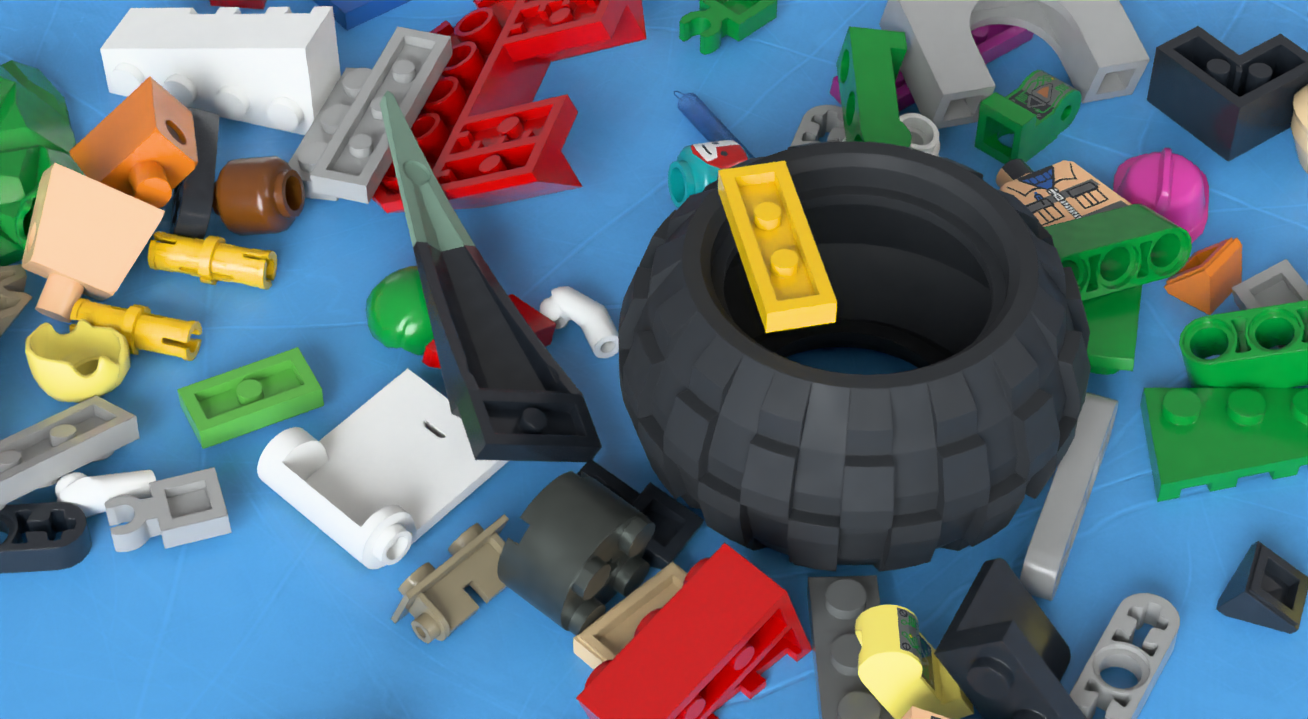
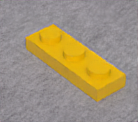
M778 161L718 170V192L765 332L770 333L835 323L837 300L786 162Z

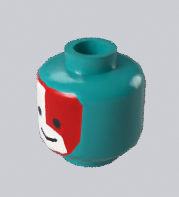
M734 140L685 146L678 155L677 161L671 163L668 171V188L674 205L679 208L690 195L703 192L705 186L717 180L718 170L729 169L750 159L745 149Z

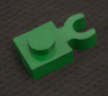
M699 0V11L690 12L680 19L679 39L685 42L692 36L700 35V52L704 55L710 54L720 47L721 38L728 35L739 42L777 18V0Z

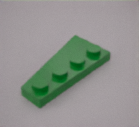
M1143 388L1140 407L1157 502L1179 498L1181 489L1205 484L1210 492L1236 487L1238 478L1269 472L1272 480L1298 474L1300 466L1308 465V388Z

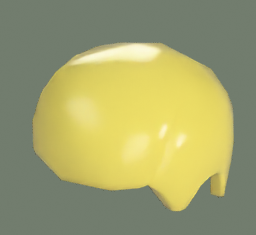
M85 319L78 320L74 330L67 334H59L50 323L46 322L37 327L26 338L25 353L33 378L47 395L57 401L80 403L95 395L101 397L112 392L122 383L131 367L130 350L126 337L112 327L91 326Z

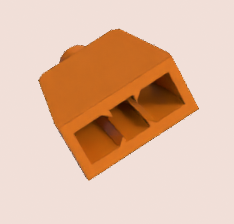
M149 76L76 144L69 153L87 177L152 206L162 208L171 199L172 190L195 169L198 163L193 115L188 108Z

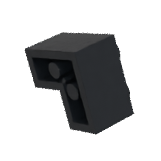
M1197 26L1156 47L1147 101L1229 162L1291 127L1294 95L1308 84V52L1282 34H1279L1238 55Z

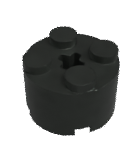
M573 471L566 472L549 483L525 509L520 518L530 526L523 535L519 545L508 537L501 551L497 568L498 578L502 583L564 630L579 635L590 624L605 614V605L618 592L627 597L640 587L650 568V564L642 559V556L654 534L655 524L642 512L586 473L581 471L580 477Z

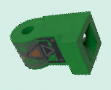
M1043 70L1032 72L1024 79L1019 88L1004 97L995 92L980 102L974 147L1003 164L1013 159H1022L1026 163L1057 139V136L1070 126L1081 105L1082 95L1080 91ZM1006 134H1014L1012 148L1003 145L998 138Z

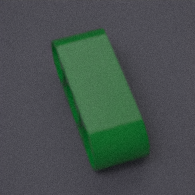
M1133 204L1044 227L1052 236L1054 247L1058 251L1063 268H1072L1082 301L1168 278L1184 267L1192 249V239L1188 231L1143 204Z
M1308 300L1214 314L1194 319L1185 326L1179 340L1182 358L1191 387L1292 388L1308 385ZM1286 345L1285 347L1280 349H1270L1274 346ZM1212 355H1220L1214 359H1205Z

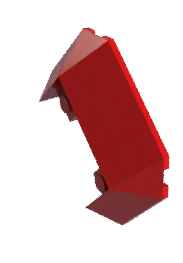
M474 0L473 3L477 9L465 15L456 26L452 27L448 21H444L430 31V33L451 36L452 56L412 125L411 131L453 209L484 208L583 187L561 152L578 114L577 109L568 94L535 102L533 100L551 62L646 40L642 0ZM393 161L372 197L386 213L405 212Z

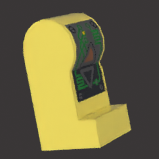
M879 605L871 607L859 615L855 623V634L862 646L858 656V675L862 683L893 718L901 719L912 706L951 719H960L974 714L971 701L935 656L936 650L919 632L918 619L912 611L898 605Z

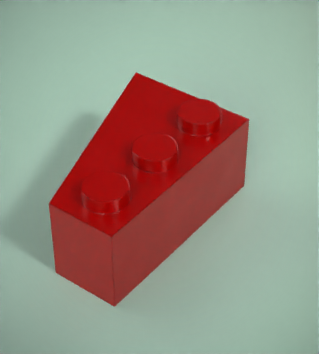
M724 543L710 558L701 559L690 569L681 589L662 608L654 609L641 620L635 630L634 638L613 660L602 662L592 671L585 683L584 690L576 699L590 719H719L713 713L740 691L749 699H752L766 687V679L761 674L786 654L798 662L812 651V648L787 591L728 544Z

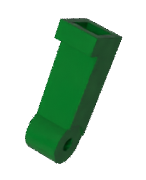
M849 26L836 63L846 141L887 143L910 148L912 136L906 125L900 121L895 87L896 78L907 52L905 32Z

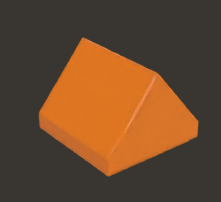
M1231 237L1194 252L1184 267L1166 281L1167 284L1164 288L1168 294L1211 315L1232 293V287L1242 282L1241 242L1237 237L1234 239Z

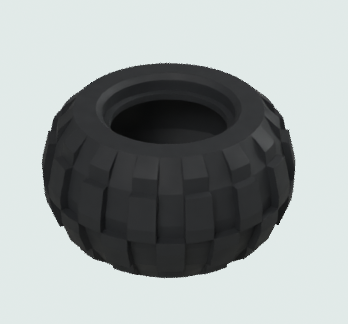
M858 141L809 143L788 147V150L766 157L750 158L732 166L731 168L778 161L786 162L837 300L835 323L766 333L718 192V177L716 181L705 186L703 192L690 195L677 210H674L663 221L652 236L624 296L618 330L619 376L623 402L653 471L675 499L681 496L690 508L701 509L708 527L753 551L768 547L789 555V562L794 563V565L836 572L837 565H873L880 572L928 563L931 561L937 548L960 551L969 545L973 547L1008 526L1025 495L1034 499L1037 498L1065 456L1075 437L1077 421L1085 402L1091 369L1087 354L1090 329L1072 268H1063L1058 251L1054 247L1052 236L1019 199L1012 194L993 188L983 180V174L956 161L909 147L887 143ZM825 347H856L898 357L913 364L918 369L891 374H845L809 367L785 357Z

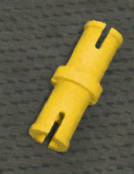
M163 231L155 232L153 235L154 240H151L149 244L148 265L153 270L190 274L191 276L200 277V282L216 285L219 280L245 284L265 290L272 286L271 280L275 279L277 255L274 251L250 249L227 244L225 238L212 235L204 240L178 236Z
M79 298L75 302L70 314L71 320L85 319L91 326L114 328L126 337L130 354L138 355L139 350H145L193 361L201 346V339L190 338L191 334H202V326L199 321H186L152 314L148 306L133 304V306L127 309ZM77 324L69 325L70 332L74 330Z

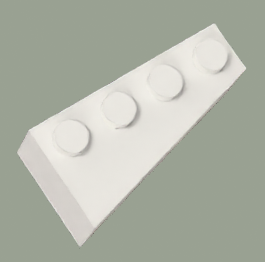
M314 6L310 13H292L290 7H269L264 14H241L239 7H219L215 14H198L193 7L130 8L100 48L109 93L128 97L151 76L186 108L192 107L219 114V117L300 135H306L341 77L333 6Z

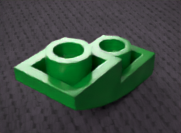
M1142 285L1082 301L1090 329L1087 354L1091 373L1109 375L1115 374L1120 370L1133 371Z

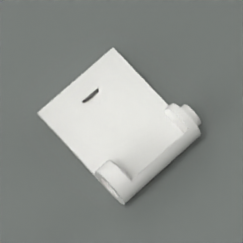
M407 368L321 440L318 441L300 427H292L276 435L263 450L258 462L257 473L266 485L368 569H379L400 561L415 541L509 461L475 460L462 420L451 414L448 398Z

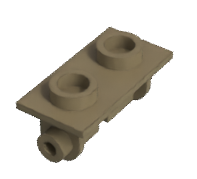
M504 514L485 530L479 523H475L450 545L448 551L452 557L437 569L427 562L414 571L398 588L403 598L391 620L396 624L410 613L415 618L411 622L412 629L420 640L427 644L434 639L444 641L480 608L464 590L470 585L486 604L508 586L499 580L497 568L501 551L505 545V541L499 534L508 522V517Z

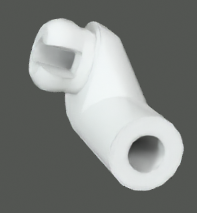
M570 286L552 289V296L541 302L540 313L556 323L555 329L564 328L570 320L579 325L596 357L609 358L619 352L618 331L604 305Z
M150 469L89 477L81 472H72L58 480L55 486V494L58 498L57 502L71 503L79 507L86 518L106 512L104 503L114 497L124 495L134 496L139 499L152 497L149 483L156 481V477Z

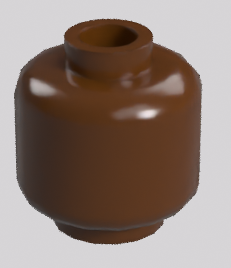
M277 156L238 158L228 161L220 171L217 181L214 182L212 208L221 217L227 229L237 235L276 234L286 231L295 218L301 214L304 207L305 192L300 175L297 171L291 169L285 160Z

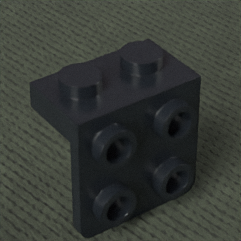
M1002 558L985 561L934 653L984 719H1087L1060 683L1071 659L1069 646L1007 562Z

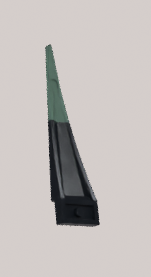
M387 90L379 104L451 414L461 418L475 460L587 462L589 459L593 460L602 448L583 394L551 356L492 273L433 174L394 95Z

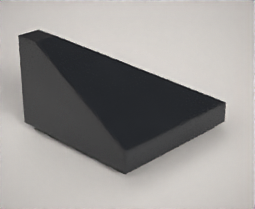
M1257 541L1251 545L1219 598L1216 610L1231 618L1292 634L1299 629L1308 592V577Z

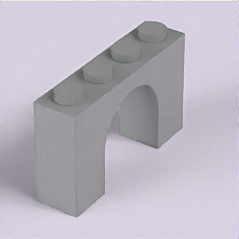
M888 0L879 23L882 30L905 32L907 52L900 68L901 73L920 114L929 118L938 129L978 122L980 102L994 92L996 85L971 34L972 30L985 25L1006 24L1022 27L1047 42L1061 60L1074 88L1080 91L1082 103L1132 95L1150 61L1119 0Z

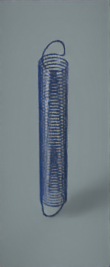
M674 91V95H675L678 99H680L681 102H682V101H683L682 98H683L684 96H682L681 98H679V97L675 94V92H678V93H681V92H679V91ZM688 93L693 95L685 97L691 103V106H688L687 109L684 108L683 110L682 105L680 109L678 102V109L709 142H716V140L724 141L727 137V139L734 140L745 149L749 158H755L696 94Z

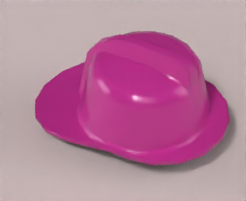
M1165 147L1161 152H1152L1129 158L1118 166L1114 176V192L1132 205L1143 204L1188 231L1192 243L1203 233L1208 219L1209 185L1206 175L1195 164L1185 157L1173 153L1171 148Z

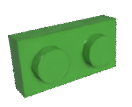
M298 347L177 389L180 406L202 449L324 406L322 388Z

